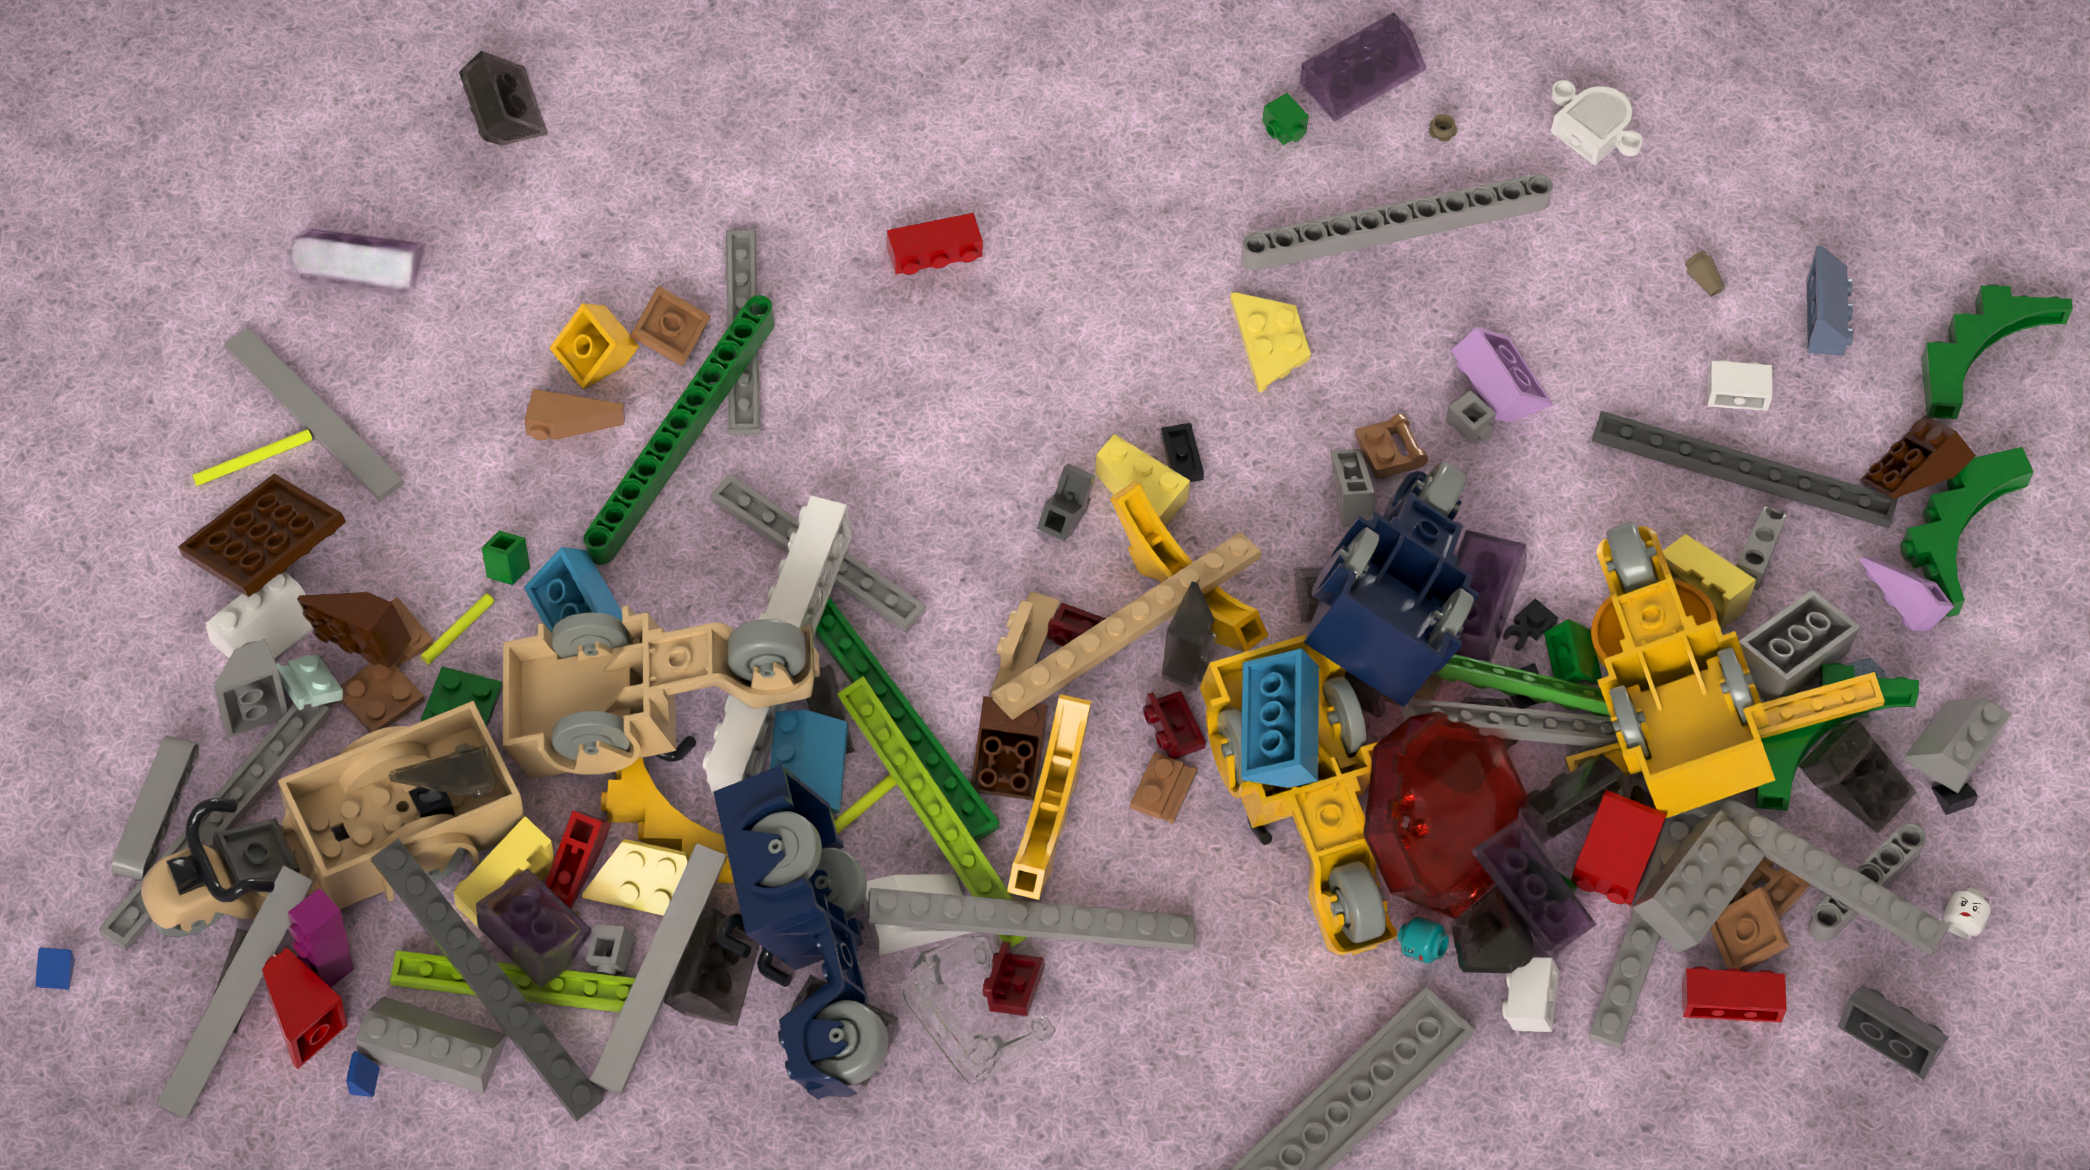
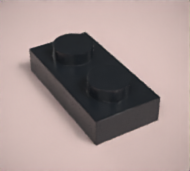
M1191 423L1162 427L1160 435L1169 468L1187 478L1190 482L1204 480V471Z

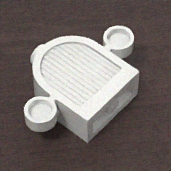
M1560 80L1553 85L1551 99L1555 104L1564 107L1554 116L1551 133L1594 165L1598 164L1616 147L1626 156H1635L1640 152L1643 139L1638 132L1629 130L1632 106L1629 97L1625 93L1610 87L1597 86L1588 88L1576 96V88L1569 81Z

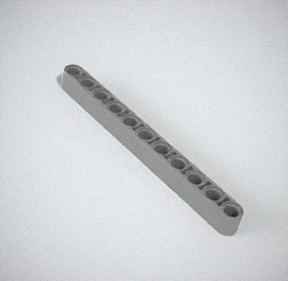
M1534 174L1251 233L1243 240L1241 262L1247 269L1262 270L1539 212L1549 206L1553 183L1546 175Z

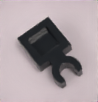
M1535 598L1514 617L1513 622L1516 625L1506 628L1503 639L1507 640L1513 635L1519 637L1520 640L1515 644V649L1519 651L1525 647L1529 636L1535 641L1539 640L1545 631L1557 624L1558 617Z

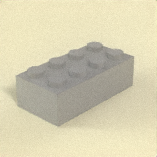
M1812 589L1745 636L1739 643L1757 692L1768 701L1791 695L1820 674L1822 664L1830 665L1846 655L1861 627Z
M1719 810L1697 822L1633 908L1677 953L1682 952L1700 943L1765 855Z

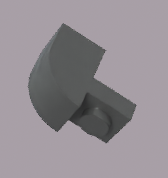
M1069 463L1064 466L1056 492L1046 501L1037 529L1063 541L1068 539L1087 511L1091 501L1089 495L1096 476Z

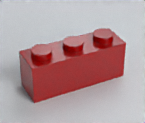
M973 212L887 230L886 246L895 275L901 273L911 275L921 269L930 267L940 269L950 263L960 261L964 263L972 262L982 257L983 240Z
M1697 966L1692 969L1686 968L1682 980L1683 1017L1782 1023L1787 1010L1785 974L1775 973L1771 970L1745 972L1738 968L1726 970H1710L1704 966Z

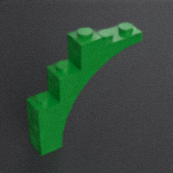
M1981 285L1975 300L1976 314L1961 313L1953 315L1948 329L1950 343L1936 341L1927 342L1921 361L1926 415L1930 418L1957 419L1963 404L1965 375L1972 363L1984 350L2001 338L2023 329L2041 325L2067 324L2073 309L2072 299L2055 296L2048 298L2030 297L2027 295L2012 296L2011 286Z
M2023 447L1974 457L1954 478L1947 480L1949 491L1930 495L1928 504L1924 509L1926 524L1907 528L1904 539L1900 544L1901 553L1904 559L1910 560L1913 568L1923 566L1925 579L1937 583L1954 605V608L1946 614L1947 617L1959 615L1965 601L1958 580L1956 563L1960 534L1970 520L1987 504L2007 493L2028 487L2034 471Z
M1842 663L1822 664L1819 687L1854 678V666ZM1896 677L1894 679L1877 678L1885 700L1883 706L1761 739L1775 781L1756 787V808L1788 811L1795 774L1809 750L1825 734L1847 720L1886 708L1915 707L1919 693V680L1906 677Z

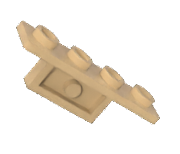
M1030 592L1027 601L1021 600L1018 610L1011 611L1007 622V628L1010 630L1007 637L1001 636L997 647V654L1001 655L1000 669L991 689V697L993 691L1037 663L1047 638L1048 623L1051 618L1055 617L1060 601L1058 599Z

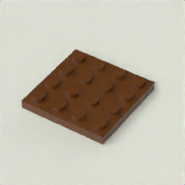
M274 473L179 545L178 549L184 558L249 598L252 594L259 592L274 577L285 572L300 557L308 554L313 547L326 537L333 535L339 527L346 523V520L340 511Z

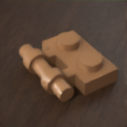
M1763 857L1730 901V904L1756 890L1754 885L1759 880H1764L1767 884L1763 889L1766 890L1780 921L1808 891L1810 883L1783 867L1776 872L1771 868L1775 863Z

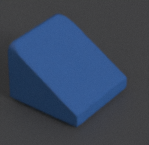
M39 948L35 986L39 988L69 990L75 963L73 952L69 949Z
M354 1051L351 1055L346 1079L350 1095L374 1097L380 1068L357 1051Z

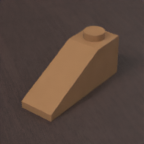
M533 389L524 419L526 435H531L537 440H546L548 438L557 440L624 425V404Z

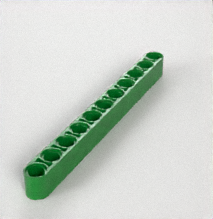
M753 296L745 303L583 536L584 545L595 564L605 565L614 559L773 330L775 319L772 302L766 296ZM599 544H604V545L601 546V547H595V546H597V545H599Z

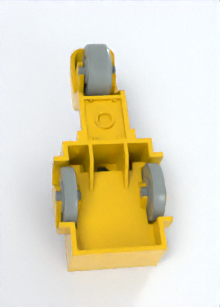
M1627 522L1610 528L1606 532L1607 538L1599 543L1596 554L1625 639L1620 640L1622 653L1604 659L1609 676L1598 679L1597 682L1609 710L1610 718L1622 749V755L1630 774L1643 772L1656 809L1666 813V818L1775 781L1758 730L1770 725L1736 632L1733 631L1722 635L1717 619L1697 626L1693 615L1686 617L1659 539L1653 529L1648 526L1637 527L1634 522Z
M1307 634L1210 662L1200 690L1207 706V732L1218 771L1230 794L1236 799L1241 798L1247 813L1249 826L1262 844L1267 845L1272 841V835L1265 828V824L1293 816L1310 861L1308 899L1327 949L1338 955L1351 953L1353 956L1375 949L1378 944L1396 939L1398 932L1387 915V901L1384 899L1379 881L1376 880V846L1357 796L1365 793L1376 771L1371 758L1377 755L1380 745L1378 742L1366 745L1365 718L1353 687L1344 678L1346 670L1303 643ZM1302 648L1319 666L1318 781L1290 788L1245 781L1241 778L1243 662Z

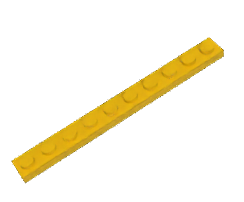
M1875 672L1762 703L1770 726L1758 730L1760 738L1763 739L1883 706L1885 700ZM1619 742L1565 757L1574 790L1631 775L1623 758Z

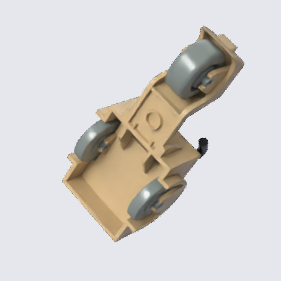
M628 605L622 606V621L608 614L591 612L579 613L562 619L553 627L552 633L544 623L538 624V635L503 642V747L530 779L568 772L583 775L612 773L630 766L638 758L653 755L667 762L682 760L696 746V740L692 736H687L676 747L675 694L717 686L754 709L807 699L813 693L814 677L820 676L819 653L813 646V628L807 624L800 630L795 625L785 621L764 619L745 623L735 630L726 624L716 622L665 632L663 628L657 625L648 612L635 615Z

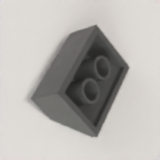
M1864 985L1851 995L1838 1024V1028L1923 1080L1942 1053L1949 1039L1937 1026L1923 1022L1915 1017L1907 1008L1898 1007L1885 999L1879 991L1869 989Z

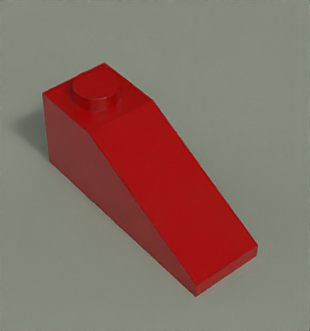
M572 810L538 903L550 908L572 909L601 854L612 824L611 822L585 812Z

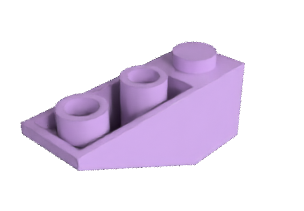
M1863 557L1860 560L1866 568L1865 573L1868 578L1880 586L1884 592V599L1890 605L1896 607L1902 615V622L1913 631H1929L1954 608V605L1937 583L1878 558Z

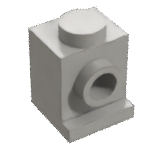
M1470 390L1448 407L1446 422L1454 426L1467 440L1473 443L1478 438L1484 441L1493 433L1496 413Z
M595 924L586 962L596 969V974L615 976L616 972L626 973L632 945L636 944L637 937L625 926Z

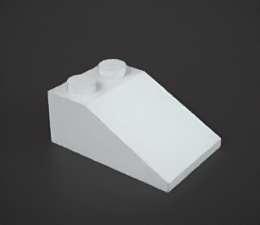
M956 874L890 875L867 881L863 905L868 918V893L870 888L963 896ZM869 923L879 956L972 933Z

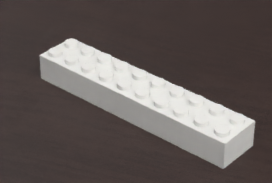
M811 495L808 505L801 508L798 519L800 525L797 533L793 532L790 536L787 559H782L779 564L778 582L776 586H771L769 590L767 610L765 613L760 614L758 620H781L795 625L800 630L809 624L813 628L814 637L851 541L852 530L847 504ZM732 695L728 696L725 704V718L723 723L719 722L714 732L715 743L713 749L706 752L703 761V769H706L707 783L710 785L713 796V792L762 773L773 743L776 711H786L789 702L754 709Z

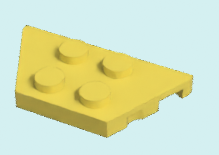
M1237 292L1231 293L1230 300L1258 392H1263L1275 380L1284 378L1290 374L1293 368L1300 367L1310 360L1311 353L1296 305Z
M624 839L585 889L582 898L664 916L690 859L688 852ZM706 911L703 912L699 924L706 923Z

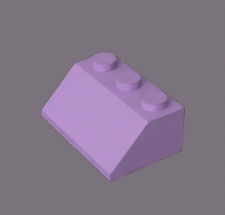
M1476 327L1451 350L1457 359V367L1471 380L1472 390L1479 397H1482L1486 405L1496 413L1495 420L1511 423L1553 405L1509 336Z

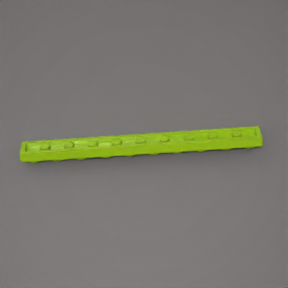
M864 676L837 693L973 897L1014 900ZM998 934L1002 941L1010 942L1011 948L1027 938Z

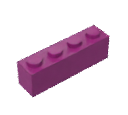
M319 888L288 911L291 925L288 929L294 937L292 945L298 953L297 957L331 988L352 972L354 967L341 910Z

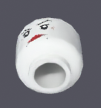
M1967 888L1966 891H1956L1951 895L1943 913V920L1949 926V932L1964 939H1969L1971 936H1977L1983 932L1991 914V907L1984 900L1985 895L1982 892L1973 888Z

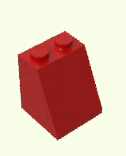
M1606 790L1574 867L1571 880L1583 891H1596L1606 895L1615 904L1626 903L1632 905L1658 844L1667 814Z
M286 947L281 953L272 955L266 961L262 972L269 999L293 1066L299 1069L348 1025L341 997Z

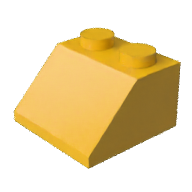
M582 303L549 349L581 388L586 389L624 367L639 348V345L630 337V334L606 305Z

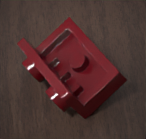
M1061 602L1055 617L1051 618L1048 623L1047 639L1052 640L1059 646H1064L1106 618Z
M1182 691L1157 699L1154 692L1147 694L1146 706H1143V714L1146 722L1149 725L1153 724L1156 730L1155 738L1161 751L1165 750L1168 757L1176 759L1205 749L1206 741Z
M1003 941L999 953H994L990 978L986 977L983 983V997L987 998L989 1011L1028 1016L1045 968L1044 958L1012 954L1010 942Z

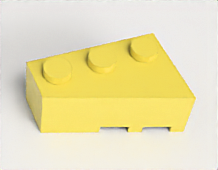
M1116 434L1096 454L1095 474L1111 493L1115 495L1133 481L1140 483L1164 526L1169 523L1188 500L1190 480Z
M1687 534L1663 550L1672 578L1697 587L1711 600L1721 630L1747 610L1756 582L1755 578Z
M525 816L478 867L458 884L453 892L456 907L483 931L548 877L554 861L552 841Z

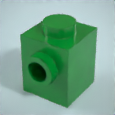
M1286 93L1264 105L1262 123L1265 125L1266 131L1271 138H1277L1282 145H1285L1290 141L1297 142L1304 137L1307 132L1309 115Z
M499 530L481 547L487 578L514 585L530 569L524 537Z

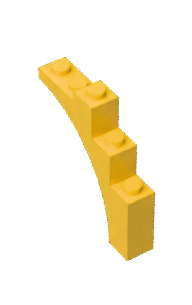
M1133 481L1110 498L1131 543V546L1127 549L1137 571L1141 575L1159 580L1162 583L1193 563L1163 525L1140 483ZM1219 586L1182 609L1192 613L1201 635L1206 640L1241 652H1247L1269 636L1258 610L1240 602Z
M1060 694L1058 698L1050 740L1035 799L1022 841L1012 864L1008 893L1039 900L1052 873L1057 844L1065 827L1070 798L1078 780L1082 760L1081 754L1092 701Z
M638 758L630 766L616 771V780L608 779V790L601 793V811L607 812L608 822L638 823V841L688 852L689 857L696 843L727 855V860L717 883H734L723 834L702 827L671 806L655 787L645 768L643 758Z

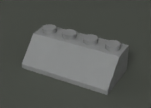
M382 997L367 1010L356 1035L355 1043L357 1052H360L368 1059L484 1094L508 1035Z

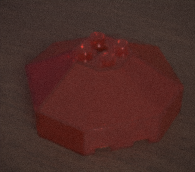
M1436 711L1410 716L1374 746L1363 836L1390 894L1456 919L1491 889L1492 885L1499 882L1501 873L1494 866L1495 855L1516 852L1522 849L1524 826L1518 825L1519 809L1527 807L1528 795L1501 738L1495 735L1484 736L1479 733V728L1463 721L1453 722L1448 720L1447 714ZM1408 816L1410 821L1408 822V827L1404 828L1402 823L1404 822V817Z

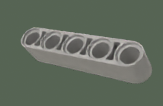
M168 735L163 738L115 851L111 868L113 874L141 881L146 875L148 868L153 867L160 850L157 849L159 841H163L171 823L168 821L171 812L175 813L182 796L180 794L183 785L186 786L194 768L191 766L193 759L198 758V743Z
M1912 823L1902 825L1855 870L1887 888L1919 857L1926 841L1924 830ZM1903 841L1910 842L1914 846H1909L1905 844ZM1883 861H1888L1892 863L1893 866L1886 865L1885 863H1883ZM1828 895L1816 906L1808 924L1809 934L1817 941L1828 942L1834 939L1860 913ZM1819 920L1827 921L1830 925H1824Z

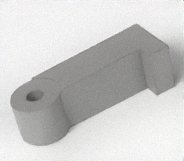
M1767 505L1764 506L1762 513L1759 514L1736 564V567L1756 579L1753 589L1757 591L1787 516V513Z

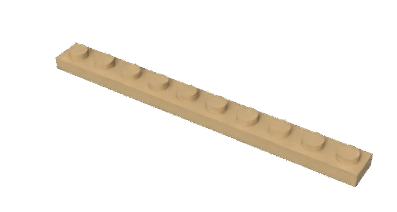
M1242 532L1237 533L993 691V701L1012 720L1261 559V550Z

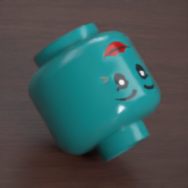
M1416 916L1408 924L1404 923L1398 933V942H1401V951L1406 957L1431 964L1445 955L1449 944V936L1445 933L1442 924Z

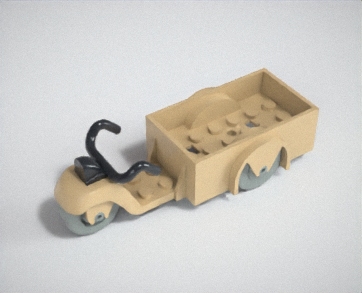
M474 701L410 727L393 726L366 734L348 745L338 756L277 780L285 810V816L280 828L301 869L299 874L313 880L305 897L310 896L320 888L339 909H343L381 892L385 893L388 902L395 900L392 887L373 865L371 857L398 838L433 883L457 869L464 859L465 849L473 866L479 865L478 852L499 844L524 818L521 795ZM468 743L469 746L474 745L480 749L482 765L476 773L460 775L451 766L450 755L452 752H455L457 745ZM465 756L463 757V760L465 762H468L469 757ZM439 778L451 800L455 814H437L420 818L408 791ZM210 798L197 804L189 814L186 823L185 837L189 848L161 859L146 873L142 881L141 895L155 929L160 934L167 937L192 935L210 927L224 914L240 919L256 918L268 893L274 890L275 884L271 879L248 878L233 884L219 851L202 845L200 841L199 826L203 817L213 811L236 812L238 808L236 800ZM343 824L349 838L339 842L336 840L331 829Z

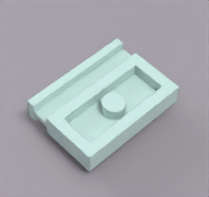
M318 654L289 660L288 665L284 666L276 663L281 684L298 710L304 709V705L307 704L315 707L343 700V689Z

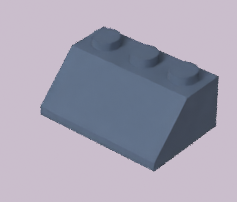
M1823 246L1816 247L1807 276V353L1844 356L1846 346H1851L1853 341V328L1848 327V321H1851L1853 304L1848 303V296L1850 297L1852 292V279L1847 278V266Z

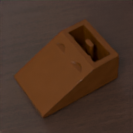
M1925 415L1922 419L1915 422L1911 430L1900 441L1895 442L1890 447L1889 452L1880 461L1874 463L1860 480L1886 496L1895 499L1954 478L1976 455L1957 431Z
M369 592L299 595L297 598L303 609V616L311 623L314 629L313 634L320 641L335 643L349 654L355 652L373 665L379 663L390 668L412 640L393 603Z
M983 696L971 785L977 793L1034 801L1048 705L1036 704L1012 720L993 701L992 697Z

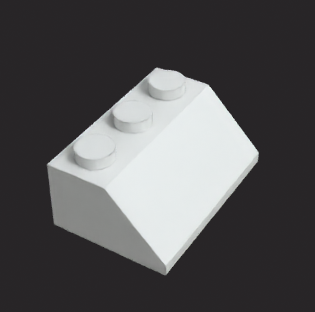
M283 572L249 598L244 594L239 595L205 624L209 640L230 658L233 651L244 644L266 639L272 656L276 661L313 630L311 623L303 616V609L297 600L299 595H306V593L297 581L286 572Z

